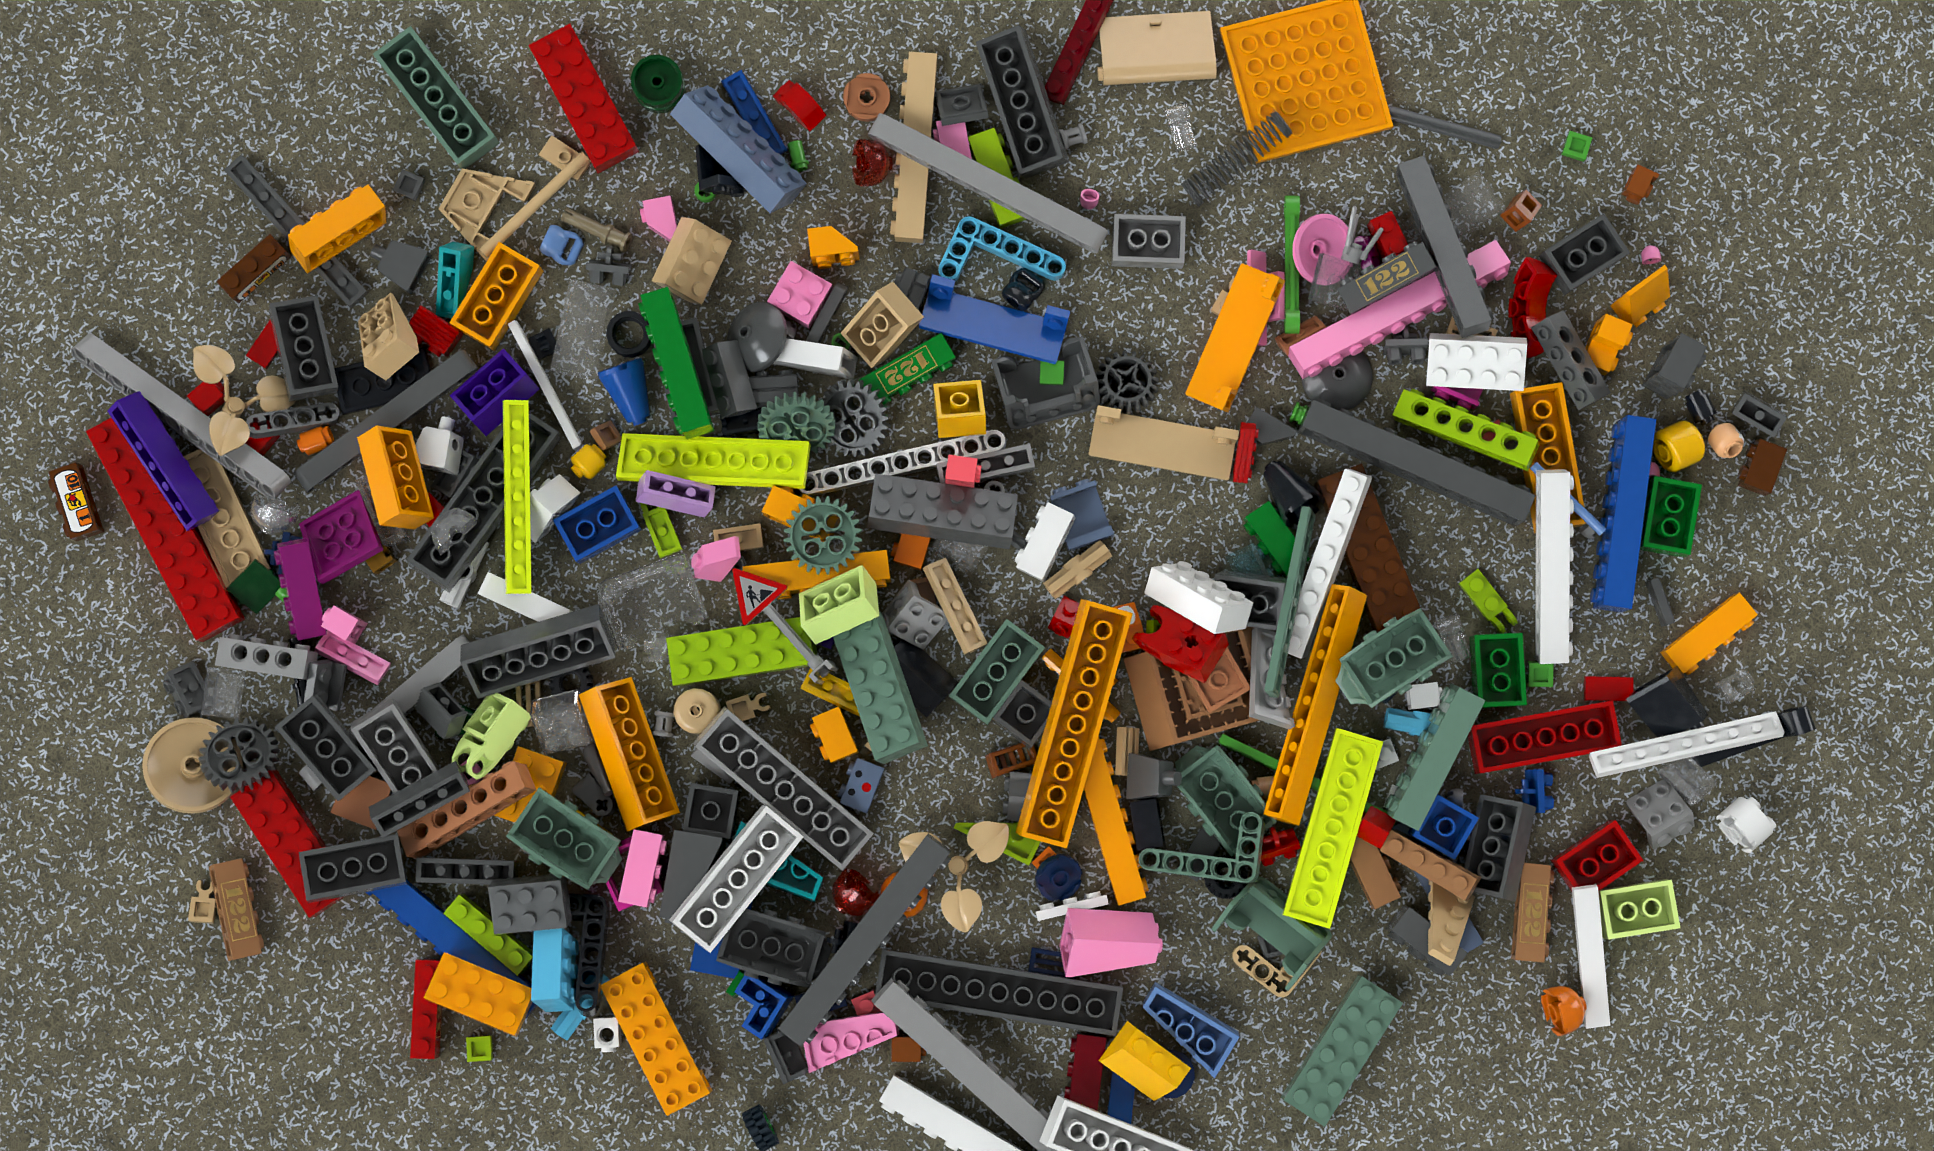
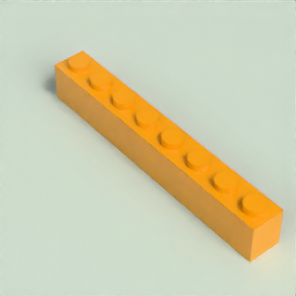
M1098 736L1083 790L1115 899L1119 906L1146 898L1145 892H1148L1149 889L1145 877L1141 878L1138 869L1142 868L1139 864V855L1133 854L1131 847L1135 845L1133 834L1131 831L1127 832L1124 822H1128L1125 808L1120 809L1118 799L1121 798L1119 787L1112 783L1111 776L1115 775L1111 761L1106 762L1104 753L1108 752L1104 738L1099 739Z

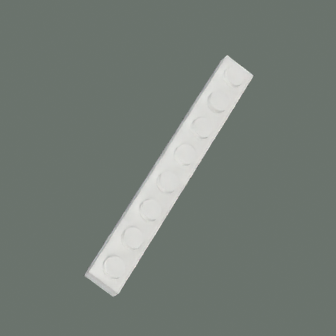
M1775 711L1591 752L1589 759L1596 777L1599 778L1783 737L1785 732Z

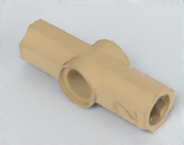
M1099 540L1081 555H1076L1064 564L1062 569L1046 580L1043 585L1056 600L1074 585H1079L1081 581L1091 576L1095 569L1112 557V554L1105 544Z

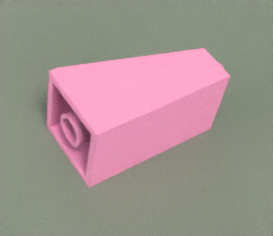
M1067 908L1059 946L1065 976L1075 977L1156 963L1158 953L1162 952L1163 942L1158 937L1159 926L1154 921L1153 913Z

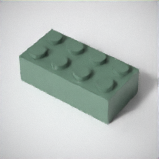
M1006 619L951 692L949 698L988 726L1018 683L1044 651L1045 647Z

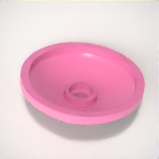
M1331 214L1313 215L1300 225L1293 241L1295 266L1301 276L1312 284L1330 285L1336 283L1345 276L1351 266V262L1341 259L1348 227L1340 218Z

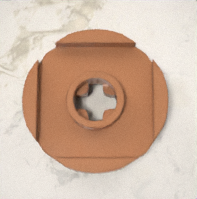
M871 73L859 74L845 86L843 93L844 105L848 113L855 119L864 122L874 121L879 113L884 114L888 110L890 90L879 76ZM865 92H870V96L874 97L869 103H864V100L860 99V96H864Z

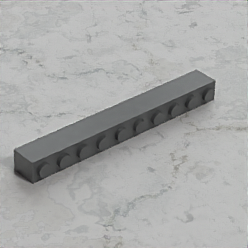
M929 833L926 835L778 1029L800 1047L805 1041L808 1044L811 1043L818 1033L814 1030L820 1022L823 1025L833 1014L830 1009L834 1003L840 1005L847 996V993L844 991L849 984L854 986L862 976L859 971L864 964L869 967L877 957L874 953L877 947L880 945L884 948L892 937L889 934L894 926L899 928L907 918L904 915L907 908L911 907L914 909L922 898L918 895L924 887L928 890L937 879L933 876L937 869L940 868L943 871L950 862L951 858L948 857L951 852L950 849Z

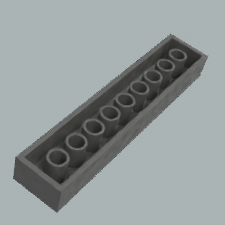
M1313 400L1308 406L1297 433L1515 527L1525 522L1536 496L1530 493L1531 489L1523 485L1513 486L1508 483V479L1499 475L1492 477L1486 474V470L1473 465L1471 468L1464 465V461L1458 457L1451 456L1448 458L1441 455L1442 451L1429 446L1427 449L1422 447L1416 439L1406 437V439L1397 436L1398 432L1390 428L1380 429L1375 426V422L1369 419L1362 418V420L1353 417L1354 414L1346 409L1341 408L1338 411L1331 408L1332 404L1325 400Z
M882 949L875 995L891 978L895 982L900 979L910 988L907 993L913 998L919 996L928 1007L1116 1036L1123 987L1120 985Z

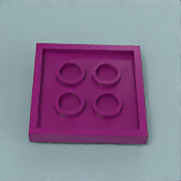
M361 490L353 492L299 523L303 538H306L309 543L317 581L321 584L330 581L383 551L368 503Z

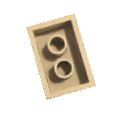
M681 217L652 282L663 288L669 287L672 293L688 302L702 305L732 240L696 219Z
M891 282L874 293L841 334L864 361L873 368L885 361L897 349L924 316L897 285Z

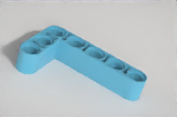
M968 216L959 222L938 269L939 276L953 279L956 282L974 246L1053 281L1059 280L1064 276L1066 264L1064 259L1056 254ZM965 225H972L976 230L972 234H966L962 228ZM992 234L996 236L997 241L993 244H988L984 241V237ZM1009 244H1015L1019 250L1014 254H1010L1005 248ZM956 246H963L966 251L963 255L958 256L952 250ZM1037 254L1040 258L1039 262L1030 263L1027 260L1028 255ZM1056 263L1060 265L1061 271L1059 273H1052L1048 269L1049 265ZM946 267H953L956 273L951 277H947L943 274V270Z

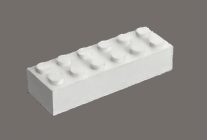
M762 805L669 921L711 953L802 840L803 836L770 808Z
M1058 1095L1040 1138L1042 1144L1057 1151H1194L1187 1146Z

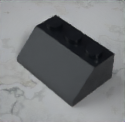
M902 639L894 646L914 707L928 718L959 682L922 648Z

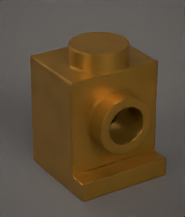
M381 541L383 551L365 560L372 572L377 575L397 562L394 556L387 555L390 553V550L383 541Z

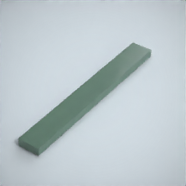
M1302 506L1264 689L1269 697L1278 698L1280 695L1316 517L1310 507Z

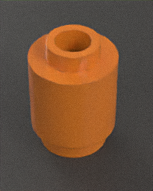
M319 426L300 433V439H297V444L302 453L305 452L309 456L322 451L335 440L329 426Z

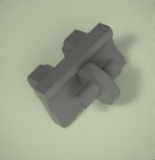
M608 246L606 252H598L597 258L606 259V261L590 259L586 263V270H589L591 283H603L604 273L612 272V284L624 286L627 282L628 274L632 270L631 263L613 262V260H622V254L614 253L613 246Z
M1405 327L1401 334H1393V339H1385L1383 355L1387 356L1389 365L1401 364L1402 355H1410L1411 364L1422 365L1429 346L1428 338L1417 339V333H1409L1408 327Z

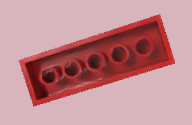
M571 24L528 45L597 174L639 152Z
M1613 700L1473 725L1467 736L1475 774L1586 755L1591 752L1622 746Z
M269 770L270 778L262 777V785L254 782L253 790L247 785L244 792L241 793L239 790L230 798L309 918L316 917L344 897L312 903L307 902L299 852L324 848L327 845L277 770Z

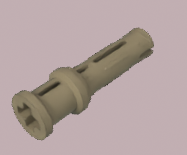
M568 207L562 214V222L600 238L603 244L613 245L619 248L622 253H625L629 248L633 237L632 233H624L615 229V226L612 224L604 225Z

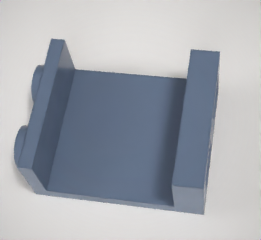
M1089 479L1081 480L1075 483L1076 487L1068 490L1066 486L1053 490L1054 495H1051L1049 498L1051 504L1074 514L1076 518L1065 540L1068 552L1114 536L1112 526H1109L1097 492L1095 480L1091 482Z

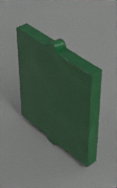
M254 559L226 590L234 595L240 604H245L254 613L258 614L275 596L281 586L279 578L273 574V570H268L258 560Z

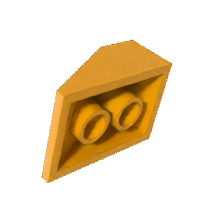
M1666 265L1659 268L1610 305L1621 320L1638 327L1647 320L1645 315L1650 311L1656 314L1667 306L1664 301L1670 297V288Z

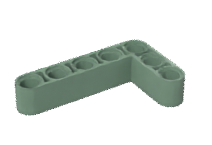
M1248 812L1241 817L1236 859L1149 848L1140 853L1138 858L1139 864L1143 869L1153 872L1246 884L1253 883L1257 880L1260 871L1265 821L1259 814L1254 812ZM1251 817H1256L1259 823L1258 827L1254 830L1247 828V821ZM1249 841H1253L1256 849L1252 854L1247 855L1244 852V845ZM1154 853L1157 861L1153 866L1149 867L1146 864V857ZM1177 856L1180 859V866L1173 870L1170 868L1169 862L1172 857ZM1201 859L1204 862V869L1196 873L1193 869V864L1196 860ZM1222 862H1225L1229 869L1224 876H1220L1217 872V867ZM1249 865L1253 870L1252 876L1244 879L1241 876V869Z

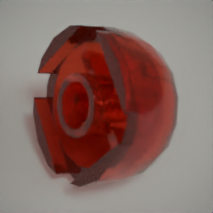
M859 139L856 141L852 156H857L856 168L852 166L855 184L868 187L882 183L887 177L888 171L892 169V157L889 156L886 148L875 140Z
M847 868L844 869L832 887L836 909L842 914L847 913L851 916L865 915L880 895L878 891L873 893L866 885L871 883L861 873L853 869L850 872H847Z

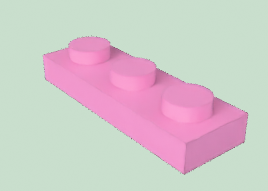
M328 630L326 631L327 635H323L318 642L315 652H318L319 655L327 659L345 664L349 671L378 685L389 670L391 663L354 643L345 641Z

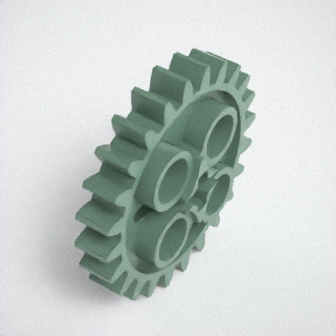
M793 392L792 397L784 393V399L775 396V403L767 401V407H762L761 414H758L757 430L759 431V438L809 441L811 445L810 451L812 450L817 454L818 447L825 449L826 442L831 443V436L835 435L834 412H830L829 405L824 406L823 399L816 402L815 395L806 398L805 392L801 397H798L796 392Z
M819 496L816 497L815 504H812L807 499L808 506L804 507L798 504L800 512H791L795 519L786 520L791 525V528L784 529L785 533L790 534V537L785 538L784 542L791 543V546L786 551H794L795 554L791 557L792 561L800 559L798 564L800 568L807 564L808 573L813 567L816 568L817 575H820L822 569H825L827 575H830V568H834L838 573V565L842 564L847 568L846 559L855 560L851 554L852 551H860L855 546V543L862 542L861 538L856 537V534H860L862 529L855 528L860 521L859 519H851L855 512L850 511L847 513V504H844L841 508L839 507V499H836L833 504L830 503L829 496L826 497L824 503H821ZM831 516L839 517V526L837 528L828 527V518ZM808 519L816 522L815 529L810 532L803 529V523ZM820 530H825L827 534L839 531L845 532L841 536H827L824 542L820 538L802 540L803 536L820 535ZM834 540L842 541L844 544L843 549L840 552L831 551V542ZM811 543H816L819 546V552L814 556L806 553V547Z

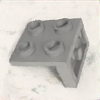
M910 580L906 582L882 612L890 633L922 649L926 648L948 621L943 609L920 597L917 584Z

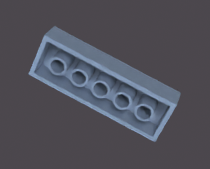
M707 85L685 93L670 113L769 213L791 204L807 183L802 179L801 174L792 169L785 162L784 157L776 153L769 146L767 140L759 136L752 129V126L736 113L731 105L725 103L714 88Z

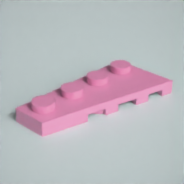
M883 1012L827 1020L824 1025L820 1022L814 1029L818 1033L811 1043L804 1042L808 1071L811 1073L899 1035L898 1025Z

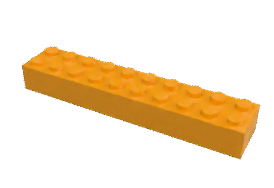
M1084 599L1080 600L1016 828L1018 835L1067 848L1133 613Z

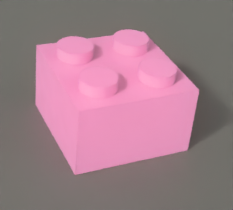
M790 261L767 303L774 305L783 315L810 330L831 294L833 286L828 281Z

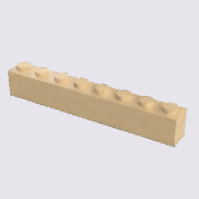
M909 52V58L904 59L903 73H907V82H902L901 96H905V105H900L899 118L904 119V125L931 138L937 53ZM897 152L896 165H900V173L895 174L894 188H898V197H893L892 211L896 212V221L891 220L890 234L895 235L896 242L923 243L929 168Z

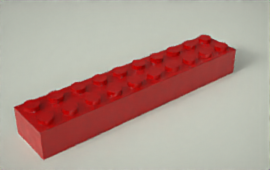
M109 418L87 430L86 433L195 640L205 642L245 620L233 595L226 590L224 582L197 527L186 531L113 419Z

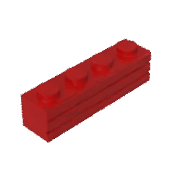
M1241 422L1233 470V482L1248 483V478L1252 477V469H1250V466L1254 464L1252 453L1256 451V443L1254 441L1255 438H1258L1259 433L1255 423Z

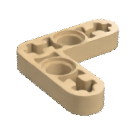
M1239 945L1234 948L1232 959L1237 966L1278 997H1286L1296 987L1320 956L1321 952L1289 991L1286 990L1284 992L1281 990L1279 993L1276 991L1277 986L1273 982H1270L1269 986L1266 982L1271 979L1275 971L1278 975L1274 978L1279 982L1285 980L1286 987L1293 976L1286 973L1283 966L1278 970L1246 945ZM1239 950L1242 952L1247 950V956L1251 960H1254L1255 956L1259 959L1252 965L1250 971L1246 968L1250 965L1245 960L1238 961L1239 955L1237 952ZM1260 964H1265L1269 969L1268 975L1264 978L1257 977L1255 973L1256 967Z

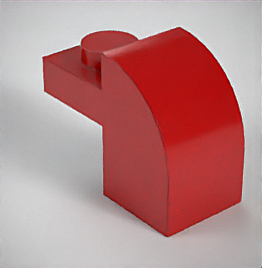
M788 80L773 95L774 99L786 108L795 120L808 131H811L827 116L812 96L797 82L794 84Z

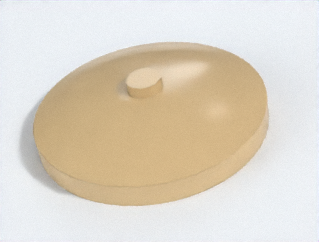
M184 718L167 724L152 737L144 752L142 767L145 783L157 801L177 812L201 813L212 810L229 799L233 793H231L228 787L224 791L220 789L219 785L214 787L211 780L208 781L198 759L202 756L199 749L206 748L203 740H211L209 732L216 734L218 732L216 726L219 725L224 728L223 726L204 718ZM233 738L232 743L238 755V760L243 769V761L240 749L237 745L236 739ZM228 747L223 748L220 752L226 751ZM236 767L230 768L227 772L233 771Z

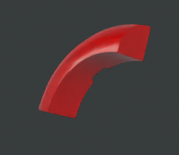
M1530 257L1524 259L1513 281L1516 284L1513 298H1509L1508 318H1512L1513 325L1511 337L1527 338L1526 358H1532L1544 352L1531 327L1546 318L1548 294L1554 280L1558 276L1548 265Z

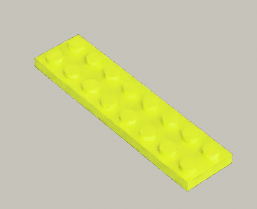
M622 433L616 478L618 481H639L645 471L649 470L708 485L773 487L774 485L776 487L787 486L789 488L805 489L811 445L809 441L699 436L687 440L685 436Z
M1335 728L1282 915L1330 929L1383 741Z

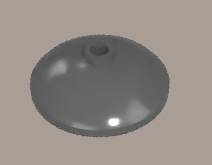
M767 302L749 304L735 316L728 331L727 341L738 340L747 372L762 371L777 360L784 348L787 337L785 318L777 307Z
M1362 351L1354 356L1350 354L1343 358L1338 365H1329L1314 377L1308 376L1304 379L1301 377L1302 386L1311 401L1322 399L1331 403V408L1338 411L1341 408L1350 410L1359 405L1370 391L1372 385L1371 365ZM1335 371H1342L1343 377H1336Z

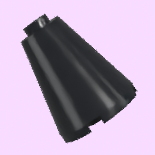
M1272 461L1266 465L1263 473L1264 479L1282 521L1287 527H1292L1291 523L1294 522L1298 526L1302 506L1310 507L1314 514L1319 511L1317 506L1320 502L1322 504L1325 502V497L1320 491L1282 461Z

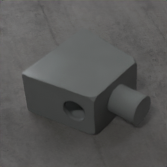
M395 240L389 243L387 249L375 244L370 253V257L380 261L377 270L410 295H412L432 257L425 249Z
M1129 753L1126 799L1148 800L1170 796L1172 794V786H1179L1181 784L1182 775L1179 771H1173L1174 764L1172 761L1149 755Z

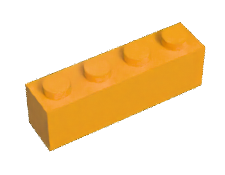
M1740 592L1735 593L1660 653L1672 668L1678 666L1682 674L1686 673V675H1689L1699 667L1697 665L1699 661L1703 658L1708 660L1717 653L1715 649L1719 645L1723 644L1725 646L1736 638L1734 633L1739 629L1744 631L1753 625L1754 621L1752 619L1758 614Z

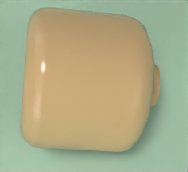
M692 688L684 691L677 698L674 705V717L676 723L683 730L691 734L700 735L722 708L719 700L712 693L704 689Z

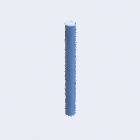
M1535 462L1530 467L1535 474L1536 470H1545L1538 462ZM1570 494V499L1574 503V512L1600 536L1606 528Z

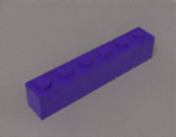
M140 391L117 400L109 408L108 413L186 531L208 522L219 510L214 500L210 498L204 489L201 480L194 474L189 462L177 448L175 441L163 427L161 420L157 418L151 409L148 400L143 397Z

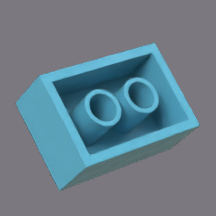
M564 928L534 931L531 1001L545 1012L574 1010L576 996L575 979L578 977L576 955L579 954V943Z

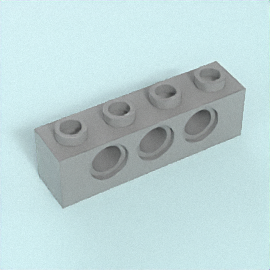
M229 634V638H219L215 666L307 680L310 662L317 661L318 652L309 651L310 646L295 644L294 649L288 648L287 642L273 641V645L265 644L266 639L251 637V642L243 641L244 636ZM246 648L247 656L243 658V651ZM268 651V652H269V659H268V661L266 662V661H265V654H266V652ZM291 655V663L287 665V657Z

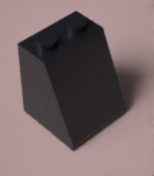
M1678 666L1636 688L1626 698L1629 705L1657 738L1681 733L1689 728L1690 730L1698 729L1704 725L1703 721L1708 716Z

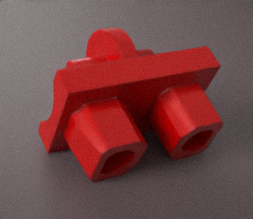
M1274 826L1269 827L1270 835L1263 838L1261 854L1263 865L1269 866L1274 864L1276 861L1275 857L1282 854L1287 859L1297 857V850L1301 849L1294 829L1276 832ZM1252 841V845H1253V848H1254V850H1255V849H1256V846H1255L1254 842Z

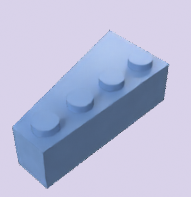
M1154 982L1143 1001V1008L1215 1078L1239 1039V1032L1157 982Z

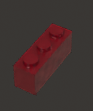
M1077 1032L1076 1038L1071 1037L1070 1052H1074L1073 1062H1068L1067 1076L1071 1077L1070 1087L1065 1086L1064 1098L1096 1111L1098 1109L1103 1064L1098 1060L1105 1052L1106 1036Z

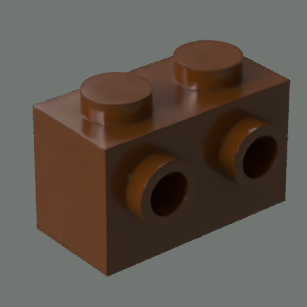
M1763 439L1750 443L1745 454L1748 459L1745 466H1741L1737 476L1740 479L1738 486L1763 496L1771 494L1787 449Z

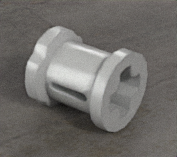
M1082 123L1071 129L1059 130L1065 150L1069 146L1078 143H1088ZM1076 134L1078 135V136L1073 137V138H1070V139L1068 138V137L1073 136V135H1076Z
M655 711L656 723L652 735L673 737L674 734L671 731L673 718H675L674 713ZM663 719H665V728H664V730H662V727H663Z

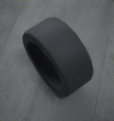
M624 311L616 314L610 320L606 331V337L611 348L617 354L626 358H635L645 353L651 345V340H649L645 326L649 325L648 321H645L644 317L635 311ZM626 321H634L643 329L641 343L633 348L621 346L616 339L618 326Z

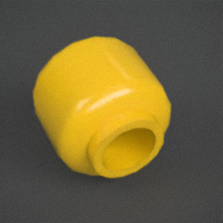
M584 444L571 456L573 464L571 470L579 478L584 476L587 479H592L605 468L606 455L595 444Z

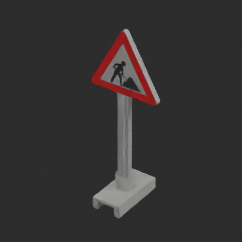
M733 568L732 572L743 625L749 624L764 611L808 661V666L813 670L808 676L814 683L822 685L825 682L822 678L830 672L829 670L836 672L839 668L833 661L827 659L823 661L819 655H815L772 606V602L786 591L788 586Z

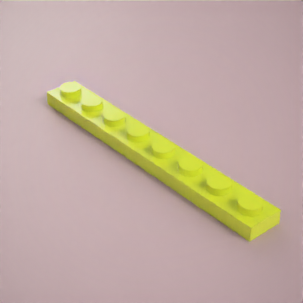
M504 400L506 594H531L529 400Z

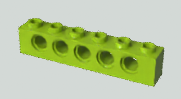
M1403 389L1393 412L1395 421L1529 471L1539 448V441L1535 439L1536 436L1527 431L1519 433L1506 423L1500 422L1498 425L1490 422L1491 419L1485 415L1478 414L1474 416L1461 406L1456 405L1453 408L1446 405V402L1440 398L1433 397V399L1424 397V393L1418 390L1411 389L1408 391ZM1427 407L1428 412L1425 415L1420 416L1416 414L1418 408ZM1442 415L1451 417L1450 421L1446 424H1440L1438 419ZM1469 423L1473 425L1472 430L1467 433L1460 430L1461 426ZM1487 432L1496 434L1495 438L1491 441H1485L1483 435ZM1510 440L1518 442V446L1512 450L1507 449L1505 444Z

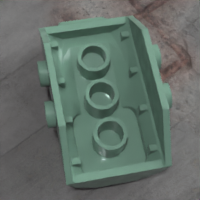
M1421 608L1399 620L1396 617L1390 619L1383 624L1385 629L1378 633L1375 630L1371 631L1363 637L1364 642L1339 659L1341 668L1335 681L1350 704H1367L1373 708L1396 692L1402 695L1413 688L1412 682L1417 679L1420 682L1426 680L1433 675L1431 670L1453 657Z
M1196 745L1175 762L1176 771H1179L1182 775L1181 784L1177 788L1189 802L1187 808L1194 817L1198 815L1204 821L1202 824L1203 829L1210 837L1214 834L1231 857L1237 851L1240 821L1244 814L1248 812L1259 814L1265 821L1264 831L1277 822L1276 819L1263 815L1266 804L1261 798L1264 794L1256 784L1251 785L1246 779L1249 776L1246 770L1241 765L1236 766L1218 745L1214 748H1204ZM1256 817L1249 818L1247 828L1249 830L1256 829L1259 824Z
M539 787L506 837L528 852L530 860L538 865H541L543 862L551 867L549 872L560 879L562 876H565L587 890L593 884L607 883L622 861L618 848L621 840L597 825L599 820L587 813L584 817L576 812L579 807L566 800L563 803Z

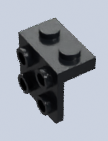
M700 144L697 145L695 150L699 191L730 195L731 197L744 196V192H747V190Z

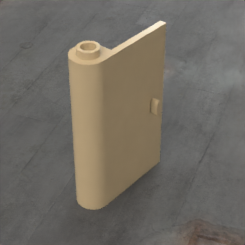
M1210 11L1105 17L1099 30L1102 67H1097L1098 81H1103V86L1216 79V56Z

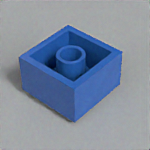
M1437 794L1419 831L1410 828L1408 833L1455 860L1479 818Z

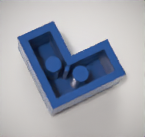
M744 975L735 993L754 1006L742 1027L762 1040L771 1035L794 995L779 985L767 982L768 977L759 975L758 979Z

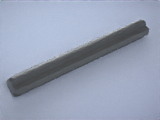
M1394 106L1389 108L1391 119L1395 122L1495 149L1499 148L1502 137L1497 134Z

